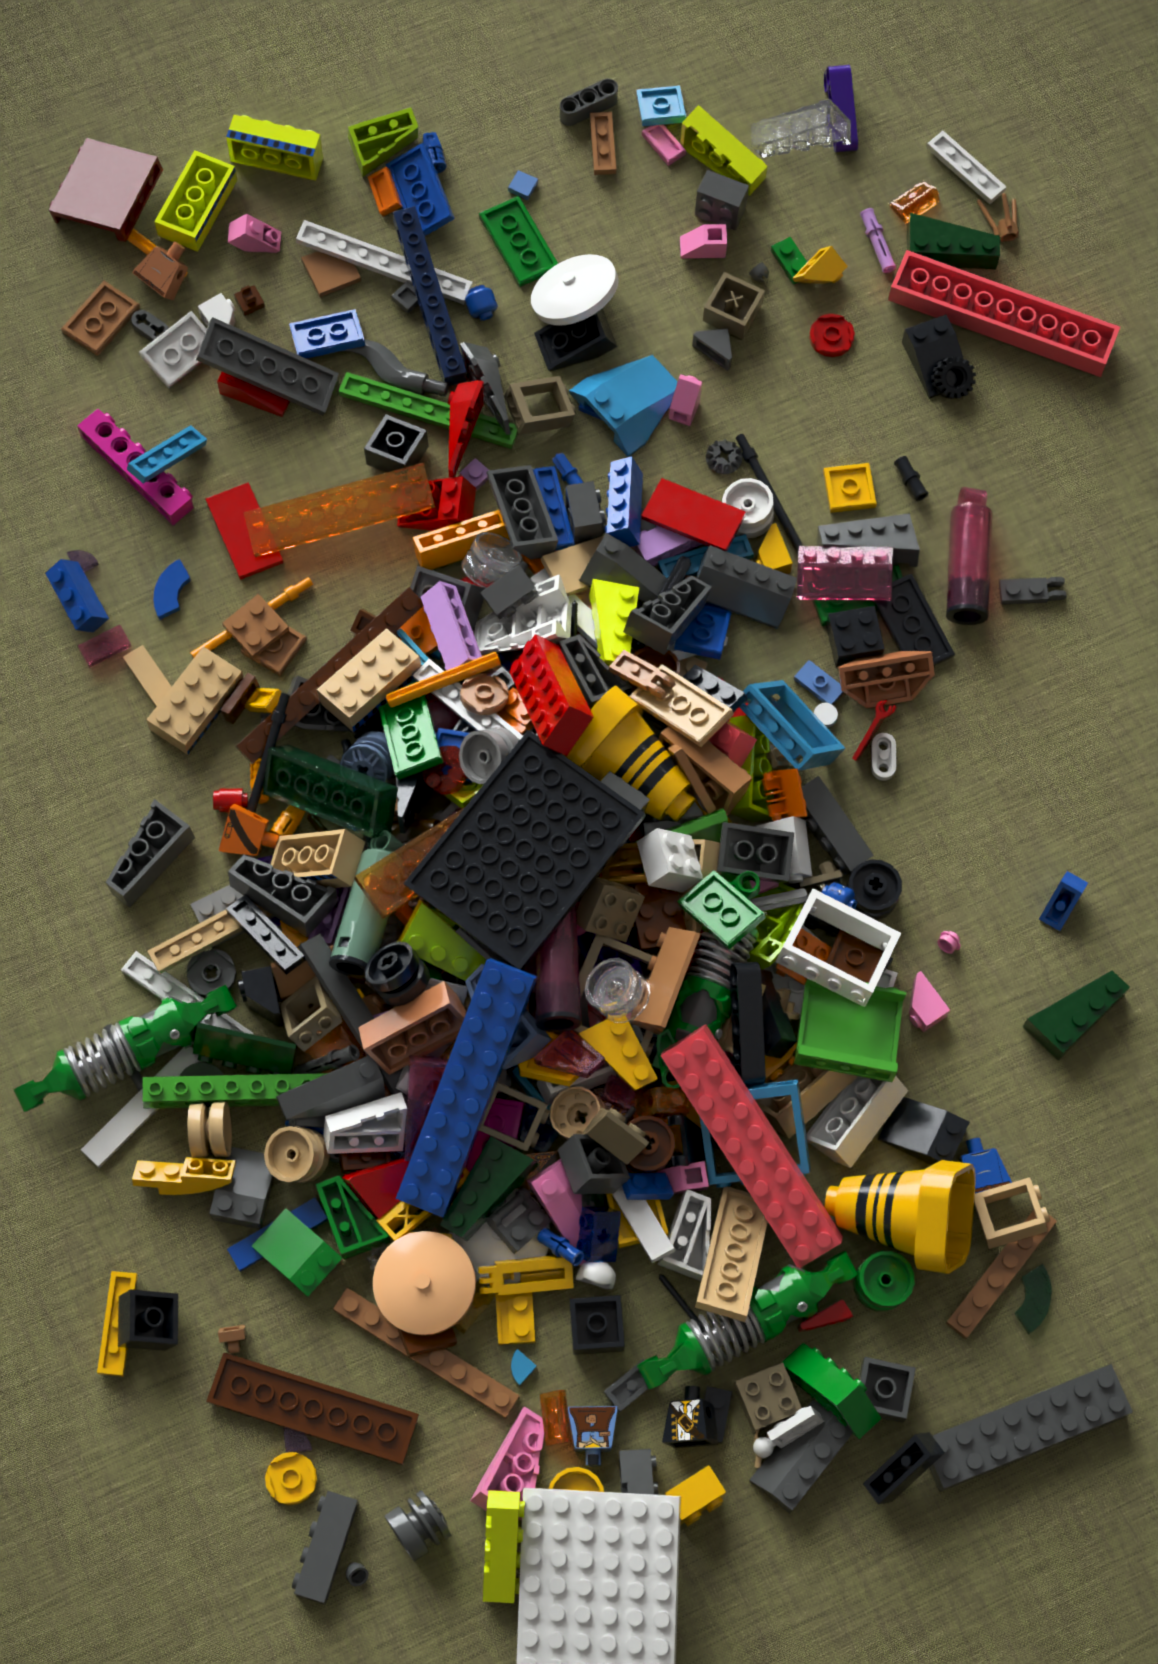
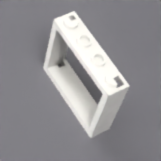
M812 889L775 962L865 1007L901 933ZM808 913L884 951L868 984L792 946Z

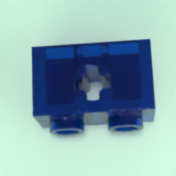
M582 1207L579 1218V1240L577 1241L576 1248L583 1251V1260L588 1262H616L620 1211L610 1207Z

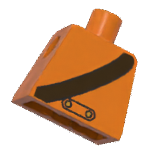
M233 804L229 810L219 851L258 856L263 846L275 849L280 835L267 832L268 819L237 804Z

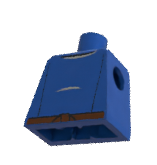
M980 1138L966 1141L969 1154L962 1155L959 1162L974 1165L976 1173L975 1194L1012 1183L996 1148L983 1150Z

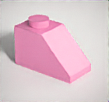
M920 971L913 982L909 1018L916 1028H920L924 1033L946 1018L950 1009Z

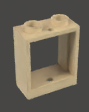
M1030 1177L975 1194L974 1206L989 1249L1047 1232L1046 1222H1050L1046 1208L1040 1207L1038 1200L1042 1199L1038 1185L1033 1186ZM1028 1192L1037 1219L995 1231L986 1204Z

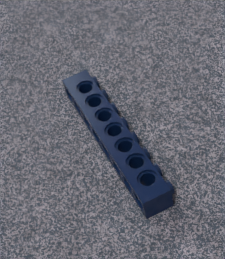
M414 206L393 212L394 227L442 381L448 383L449 386L466 382L467 371L416 208Z

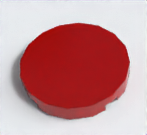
M838 314L822 315L811 325L809 335L811 346L823 356H842L853 345L855 335L853 325L850 322L848 323L844 319L845 317Z

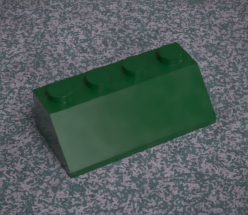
M197 1023L193 1054L198 1056V1061L212 1063L213 1059L222 1061V1066L236 1069L237 1064L247 1066L246 1071L261 1074V1070L270 1071L271 1074H292L298 1047L296 1044Z

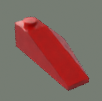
M481 380L458 384L455 392L451 391L448 398V405H450L449 478L456 476L484 405V381Z

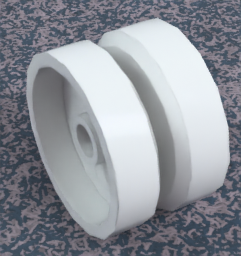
M748 478L732 483L725 490L722 502L746 511V517L736 536L746 534L747 538H756L765 534L774 519L773 494L769 487L759 480Z

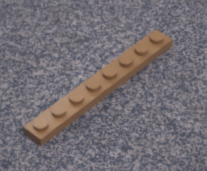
M346 1288L333 1311L408 1357L397 1327L384 1317L379 1307ZM446 1349L409 1357V1359L505 1419L519 1399L518 1394Z

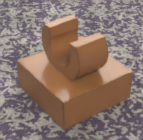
M245 1325L219 1328V1343L228 1342L229 1354L239 1352V1340H243L246 1337Z

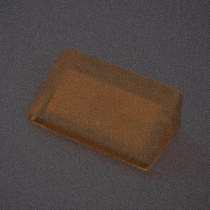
M922 181L892 201L889 206L907 224L910 213L921 215L939 203L940 198L936 187Z

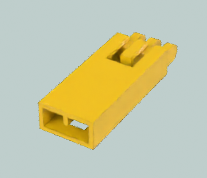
M555 1255L494 1261V1266L478 1268L479 1274L489 1273V1276L479 1278L480 1284L489 1283L488 1287L479 1288L480 1294L497 1293L498 1296L574 1288L572 1263L563 1257ZM514 1272H520L521 1283L504 1284L506 1279L515 1280Z

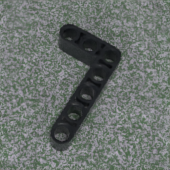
M757 961L732 963L730 966L733 1060H730L746 1086L762 1085L765 1082L766 1073L761 968Z

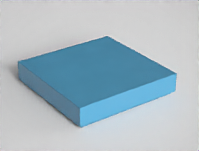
M680 86L636 90L642 126L682 123L686 119Z

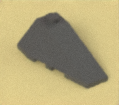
M466 342L461 343L462 358L470 381H484V402L505 434H510L498 369L501 366L496 354L492 355L487 347Z
M608 533L605 534L579 579L580 582L591 587L593 579L639 587L638 600H641L643 603L655 600L667 580L662 573L628 545Z

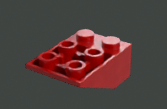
M464 476L403 484L397 526L434 531L473 518L476 488Z

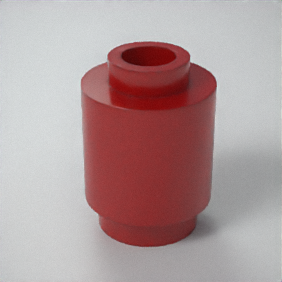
M220 788L219 791L213 792L214 810L229 812L233 804L243 808L248 806V793H244L243 788Z

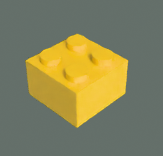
M710 1465L667 1491L664 1495L681 1496L680 1526L685 1523L688 1527L700 1519V1516H702L701 1512L707 1509L710 1513L721 1506L726 1491Z

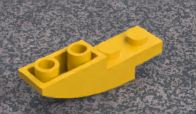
M186 1157L184 1164L137 1160L132 1182L133 1186L158 1188L161 1195L201 1193L230 1184L236 1160Z

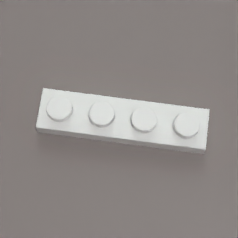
M941 131L927 143L926 148L987 203L991 204L1005 192L1006 186L944 131Z

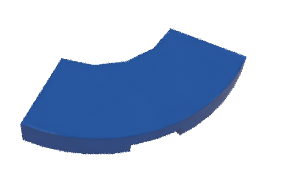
M180 559L170 564L160 575L156 583L153 601L159 620L180 610L178 604L179 593L191 581Z

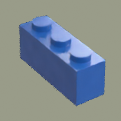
M60 559L45 573L76 630L95 632L109 619L79 562Z

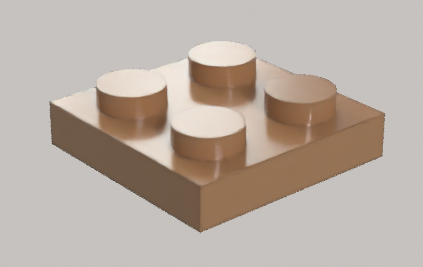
M259 594L222 622L223 627L253 659L289 631V626Z

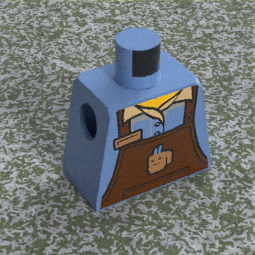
M617 1406L568 1407L574 1451L585 1452V1466H601V1452L611 1451Z

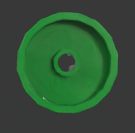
M880 1251L870 1255L857 1268L858 1275L853 1278L854 1292L858 1300L866 1308L876 1312L889 1311L898 1307L911 1295L915 1285L914 1272L910 1263L902 1255L892 1251ZM881 1277L884 1278L883 1282H887V1284L882 1283Z

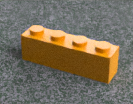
M499 510L413 537L416 558L421 567L429 570L511 544Z

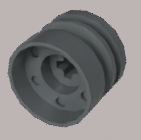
M422 1490L416 1493L421 1503L420 1506L417 1507L411 1498L407 1500L411 1510L410 1513L406 1514L398 1506L384 1516L414 1562L429 1552L424 1540L429 1538L435 1545L441 1544L435 1534L437 1531H440L445 1539L452 1536L448 1530L445 1517L435 1502L427 1497Z

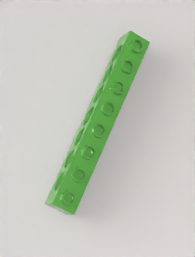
M328 1073L143 1077V1109L189 1108L191 1103H204L207 1107H211L213 1102L226 1101L229 1107L280 1106L276 1096Z

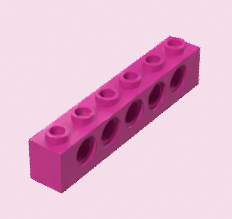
M96 409L77 425L80 436L172 525H175L194 508L192 494L185 487L181 489L171 473L168 472L166 474L163 471L154 477L157 481L152 483L147 481L143 484L127 470L128 463L146 453L141 444L138 442L135 444L130 439L129 433L124 428L119 429L115 425L114 419L108 413L104 414L99 409ZM104 434H111L109 437H102ZM119 449H126L124 452H117ZM167 493L173 494L171 497L168 498L163 497Z

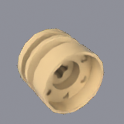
M569 1087L561 1091L554 1098L550 1107V1120L553 1128L568 1140L573 1134H586L584 1130L601 1108L609 1110V1108L589 1089ZM584 1116H586V1117H585L586 1122L583 1124V1119H582V1118H583Z

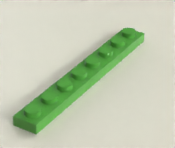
M346 372L339 389V396L449 430L450 405L448 403ZM480 413L471 437L512 449L518 431L515 424L509 422L510 434L506 435L495 418Z

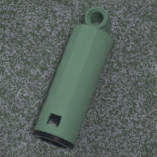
M387 830L375 833L370 841L371 849H367L361 854L329 960V966L332 969L346 976L365 978L367 963L380 950L404 869V862L400 858L404 852V846Z

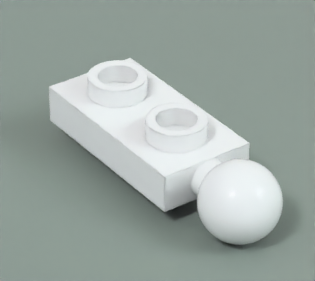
M812 1406L801 1408L793 1417L777 1423L772 1430L767 1432L769 1438L759 1437L753 1444V1451L758 1457H769L776 1445L780 1448L785 1447L823 1423L824 1420L821 1414Z

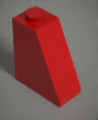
M405 1158L396 1159L345 1174L342 1179L373 1217L380 1219L400 1201L395 1198L410 1160Z

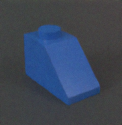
M1067 871L1039 920L1061 931L1088 882Z

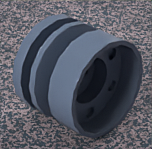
M378 731L364 733L343 754L340 761V772L344 781L352 789L361 793L378 791L395 773L385 733Z

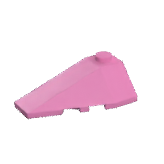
M561 1159L527 1180L560 1235L568 1239L572 1246L583 1251L584 1259L579 1264L580 1266L602 1253L588 1194L573 1193Z
M526 1407L522 1408L470 1500L471 1502L486 1511L489 1490L520 1492V1501H523V1488L536 1487V1479L540 1469V1450H542L546 1424L544 1418Z

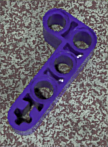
M850 65L828 66L824 72V89L829 97L834 152L857 151L858 134Z

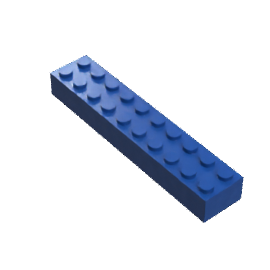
M492 958L486 960L395 1199L440 1217H444L448 1212L538 978L537 976Z

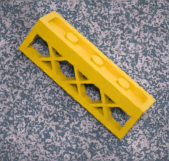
M464 1168V1177L459 1181L455 1194L460 1191L470 1173L466 1168ZM399 1201L376 1221L390 1238L395 1241L414 1230L432 1213L424 1210L419 1215H413L420 1208ZM404 1223V1228L395 1234L393 1231Z

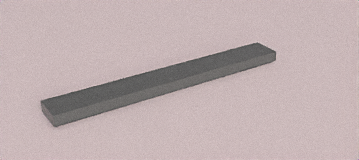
M318 934L300 944L298 948L305 955L309 966L363 1049L358 1027L373 1020L374 1017L348 976L335 971L329 966L332 951L321 934ZM378 1065L383 1076V1082L392 1095L400 1093L401 1091L395 1087L403 1068L389 1075ZM402 1092L407 1106V1114L427 1102L423 1094L417 1100H414Z

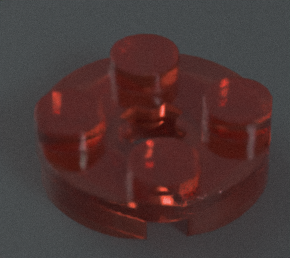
M447 745L440 747L444 763L422 771L425 783L432 790L444 795L459 791L463 787L462 784L466 778L469 779L460 766V749L457 746ZM446 765L452 766V769L448 770L447 775L441 772Z

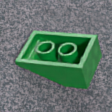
M286 1208L251 1246L307 1298L342 1260V1257Z

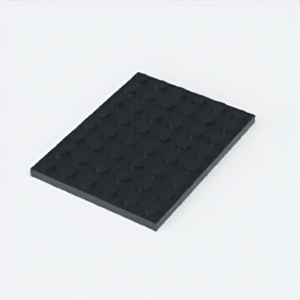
M527 730L403 884L514 968L523 971L646 815L563 754L543 746L540 738Z

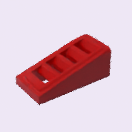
M841 1299L800 1323L797 1328L799 1332H805L848 1321L853 1318V1315L845 1301Z

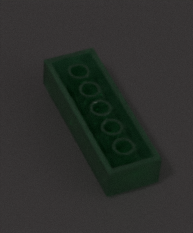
M289 744L269 748L262 794L370 838L383 836L384 830L391 833L398 787Z

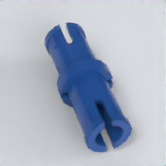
M548 1228L542 1229L538 1234V1242L551 1249L555 1256L563 1257L572 1263L573 1266H578L583 1261V1251L572 1246L565 1237L557 1236Z

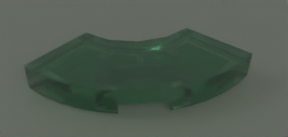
M1043 1264L1021 1278L1025 1288V1298L1022 1306L1015 1312V1315L1028 1334L1032 1333L1045 1319L1051 1302V1281Z

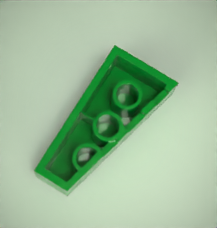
M802 1343L781 1362L784 1364L790 1378L812 1398L815 1397L826 1411L830 1410L844 1427L848 1424L853 1435L858 1439L882 1419L865 1393L867 1391L866 1386L858 1378L853 1380L846 1369H839L831 1358L825 1359L816 1347L811 1349Z

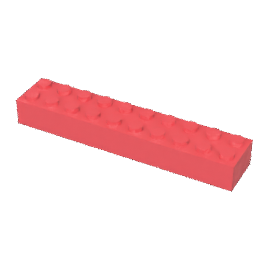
M906 250L892 283L888 301L935 318L947 314L952 324L1098 377L1102 376L1120 327L908 250Z
M706 1024L664 1049L661 1054L662 1059L796 1266L801 1268L840 1245L843 1235Z

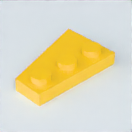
M624 1011L578 1034L634 1091L658 1079Z

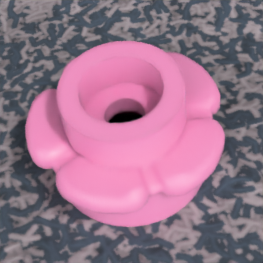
M943 931L937 941L940 949L948 954H952L961 947L959 936L952 931Z

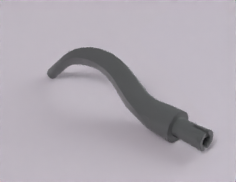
M364 339L365 346L343 350L365 357L381 379L397 388L419 395L428 392L446 397L448 393V383L429 379L427 373L407 369L389 349L377 342Z

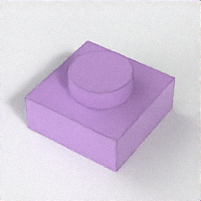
M475 458L459 473V476H464L477 491L488 481L486 473L489 469Z

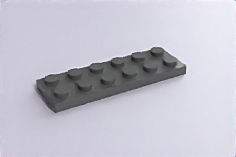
M214 317L209 322L196 358L199 362L322 416L326 413L339 375L335 371Z

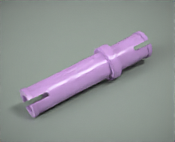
M867 208L860 213L866 227V236L872 242L883 273L892 272L896 269V265L882 234V225L878 224L873 208Z

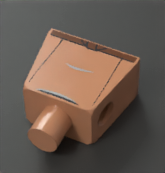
M175 241L168 251L156 246L132 273L164 298L174 300L188 270V267L179 260L186 249Z

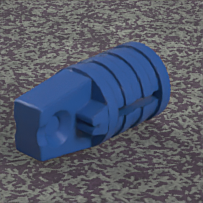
M436 132L424 133L422 141L427 146L437 174L441 173L447 166Z

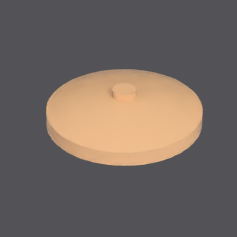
M431 1231L409 1233L391 1243L380 1256L373 1275L374 1297L384 1317L400 1330L415 1335H434L456 1325L469 1310L476 1290L474 1267L464 1249L453 1239Z

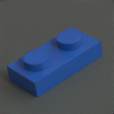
M628 1173L630 1179L622 1185L627 1200L670 1199L674 1194L666 1173Z

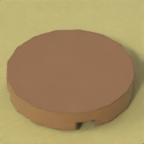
M485 673L472 675L462 684L460 700L463 706L472 713L491 715L498 713L507 704L508 687L498 676H486Z

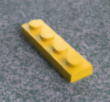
M111 1271L97 1369L98 1375L124 1377L128 1348L118 1347L119 1296L130 1289L136 1290L137 1273Z

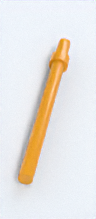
M307 577L295 586L290 585L283 590L284 593L268 602V605L275 610L287 601L292 602L299 597L298 594L313 585L311 579ZM227 630L223 631L192 651V657L194 658L203 646L211 651L230 639L232 635Z

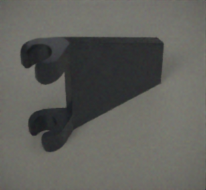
M684 1114L667 1116L668 1126L680 1125L683 1155L672 1156L673 1167L689 1166V1164L706 1160L701 1128Z

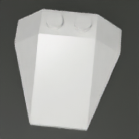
M560 575L534 585L538 591L535 594V599L526 605L521 604L518 606L516 612L509 618L505 619L503 617L499 620L495 613L492 612L476 622L474 636L481 655L493 652L501 653L523 650L525 644L531 641L535 634L555 644L570 638L572 608Z

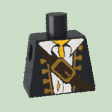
M685 1386L684 1400H676L669 1403L662 1443L673 1448L718 1445L714 1406L712 1403L700 1399V1387Z

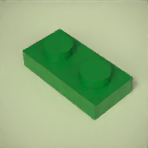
M788 237L772 245L771 252L794 285L799 282H794L792 278L807 261L792 238Z

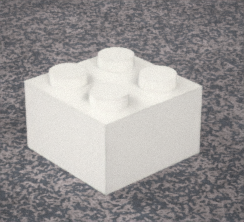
M656 828L637 841L648 886L684 892L703 880L701 866L691 835Z

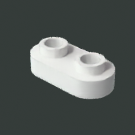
M888 733L877 734L871 744V771L878 780H889L896 771V741ZM879 745H885L887 749L882 750L879 748ZM885 767L887 772H881L879 768Z

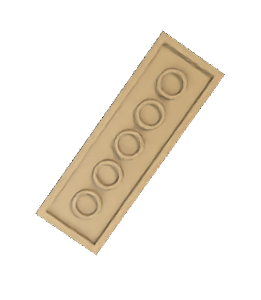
M728 1186L723 1187L695 1308L745 1322L748 1315L768 1222L748 1192Z

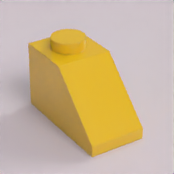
M829 246L821 248L792 279L794 282L835 283L843 277L842 272L848 266L835 249Z
M774 523L771 524L758 550L755 562L788 574L791 573L793 562L777 524Z

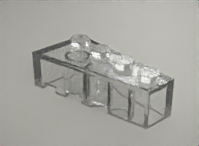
M830 99L751 124V147L761 157L788 154L790 149L807 151L810 150V146L821 144L823 148L832 147V143L842 141L843 145L851 144V120Z

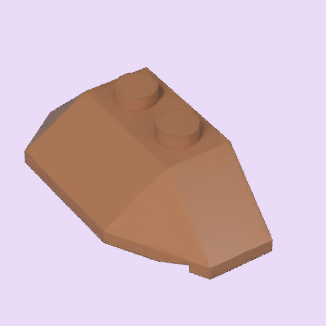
M900 651L858 658L838 667L841 691L865 708L876 707L878 702L888 700L885 705L911 701L925 687L928 681L935 676L931 651Z

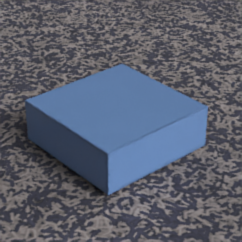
M518 170L508 187V192L529 200L538 184V179Z

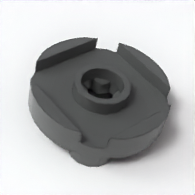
M222 950L203 951L192 957L187 965L189 985L201 997L207 998L206 994L224 985H227L230 991L235 983L237 973L233 960ZM214 968L217 969V976L215 978H206L207 969L211 971Z

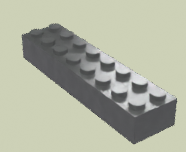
M1110 1364L932 1435L945 1453L929 1468L939 1492H942L1123 1419L1133 1413L1113 1366Z

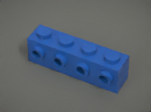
M631 456L611 462L610 472L608 473L609 490H607L609 501L606 508L608 519L605 526V533H608L629 547L640 544L643 473Z

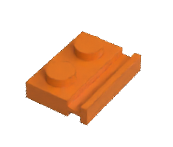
M512 687L508 691L507 704L496 714L523 735L526 730H530L534 725L518 690Z

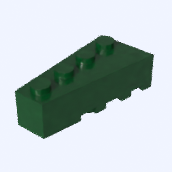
M910 213L907 223V250L955 268L996 270L1000 257V236Z
M1111 970L1027 1018L1023 1028L1059 1061L1125 996L1130 986Z
M490 1136L440 1226L468 1241L486 1222V1217L500 1207L514 1189L518 1188L528 1174L534 1171L539 1164L530 1157Z

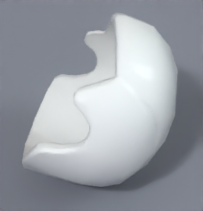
M588 1260L580 1266L576 1280L604 1289H613L616 1275L613 1268L607 1262Z

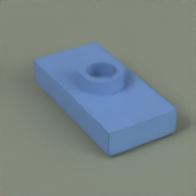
M810 660L794 676V680L823 703L833 705L844 693L841 691L840 683Z

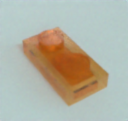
M555 1390L540 1394L545 1445L554 1446L572 1442L566 1391Z

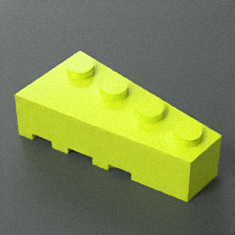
M699 105L682 122L680 144L687 153L714 172L749 185V196L765 180L767 165Z
M593 579L589 600L592 606L591 613L595 626L594 634L597 640V652L601 655L600 658L610 666L623 650L630 653L632 637L625 634L623 630L630 611L637 608L639 587Z
M488 1491L483 1602L514 1603L515 1594H519L520 1578H516V1568L520 1569L521 1552H517V1544L523 1542V1529L518 1527L519 1517H524L525 1501H520V1492Z

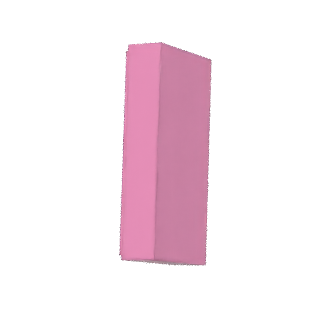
M664 124L649 126L642 131V136L668 166L686 155V150Z

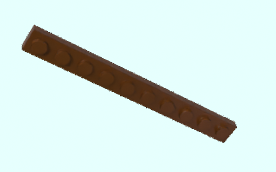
M410 587L404 590L290 696L285 712L287 714L285 724L282 723L277 741L320 702L317 689L386 628L394 634L424 606L422 600ZM272 713L235 746L251 764L263 755L273 722L271 720Z

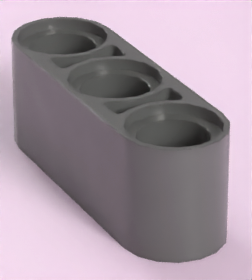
M603 79L563 98L560 102V121L566 126H572L590 118V113L603 112L616 105L618 98L617 82L613 79Z

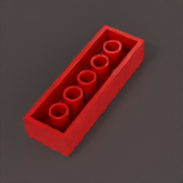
M535 634L531 641L525 644L518 660L512 663L510 675L542 745L567 756L594 716L559 645Z

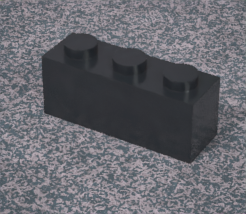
M930 1432L915 1434L874 1472L863 1485L878 1505L893 1502L945 1452Z

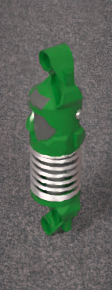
M752 871L743 872L732 882H729L748 900L754 898L760 892L759 877ZM747 880H752L756 883L755 887L750 890L743 888L742 884ZM756 927L738 942L747 944L749 947H742L736 943L732 948L728 949L720 941L716 940L711 933L706 931L701 933L705 940L699 941L698 944L703 949L695 950V954L700 958L695 957L691 959L692 963L696 966L688 967L689 972L685 974L667 1025L660 1035H657V1054L652 1067L661 1070L665 1088L681 1087L679 1084L670 1085L667 1083V1079L672 1073L661 1057L664 1049L705 1024L717 1042L721 1038L726 1019H729L731 1016L730 966L734 962L730 960L734 959L745 962V960L750 958L748 952L753 950L752 944L756 942L759 936ZM734 950L741 951L745 956L738 955Z
M227 985L206 994L207 998L202 1002L186 1003L169 996L161 1000L162 1003L158 1008L139 1017H126L118 1021L119 1023H116L115 1026L111 1025L110 1033L103 1029L102 1038L94 1033L93 1038L96 1047L91 1039L87 1037L85 1039L87 1050L81 1042H77L76 1047L79 1055L72 1046H69L68 1049L64 1048V1051L63 1049L57 1051L52 1070L42 1081L34 1082V1080H31L13 1089L23 1111L27 1112L43 1104V1099L49 1093L60 1092L82 1101L90 1096L85 1079H87L93 1091L98 1093L99 1089L93 1075L97 1077L101 1086L106 1088L107 1083L102 1071L105 1072L109 1081L115 1084L116 1080L113 1073L123 1080L124 1071L132 1076L133 1069L137 1071L144 1070L152 1066L157 1057L178 1047L187 1049L193 1046L197 1023H201L207 1015L216 1014L218 1017L237 1007Z
M843 1251L829 1258L826 1261L827 1265L822 1271L809 1272L789 1264L782 1268L773 1280L758 1288L753 1287L745 1322L717 1314L720 1320L719 1324L715 1315L707 1311V1317L712 1328H710L705 1317L699 1314L698 1320L704 1330L703 1333L697 1322L693 1319L690 1322L687 1321L679 1325L675 1345L667 1357L658 1358L655 1355L637 1365L648 1389H653L663 1384L677 1370L689 1369L706 1376L715 1370V1364L722 1367L724 1360L731 1362L732 1355L739 1357L741 1351L748 1352L749 1346L756 1348L757 1341L764 1343L779 1335L785 1326L800 1317L808 1319L816 1315L820 1300L834 1283L842 1284L858 1275L847 1252ZM731 1341V1343L735 1347V1350L731 1347V1345L728 1342ZM724 1345L727 1355L720 1348ZM716 1350L718 1359L715 1357L712 1351Z

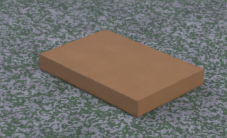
M103 281L61 328L62 333L96 356H99L128 323L132 315L140 309V304L106 281Z

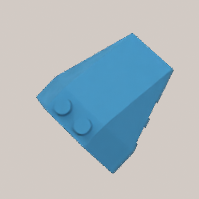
M653 355L586 377L570 389L569 394L579 404L581 403L583 407L589 405L615 433L613 441L629 457L647 443L650 435L660 423L661 418L670 408L678 382Z

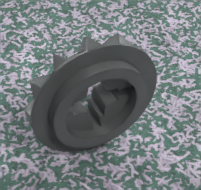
M724 439L718 442L716 440L714 444L708 447L706 452L707 465L719 474L733 473L742 463L741 448L736 446L735 441L729 442ZM720 450L725 454L729 453L728 462L724 458H719Z

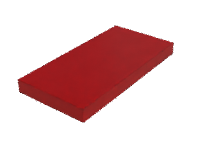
M661 478L641 514L642 520L706 546L711 545L724 551H728L746 517V511L664 478Z
M249 482L205 498L240 580L283 564L281 554Z

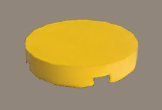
M296 1452L282 1453L272 1460L266 1471V1488L271 1497L279 1503L289 1506L300 1504L309 1499L315 1491L317 1484L316 1469L311 1460Z

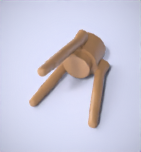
M1006 193L1002 194L1005 218L999 221L998 227L985 205L978 199L977 203L992 227L994 235L1000 236L1001 241L1015 239L1019 233L1016 199H1012L1011 219Z

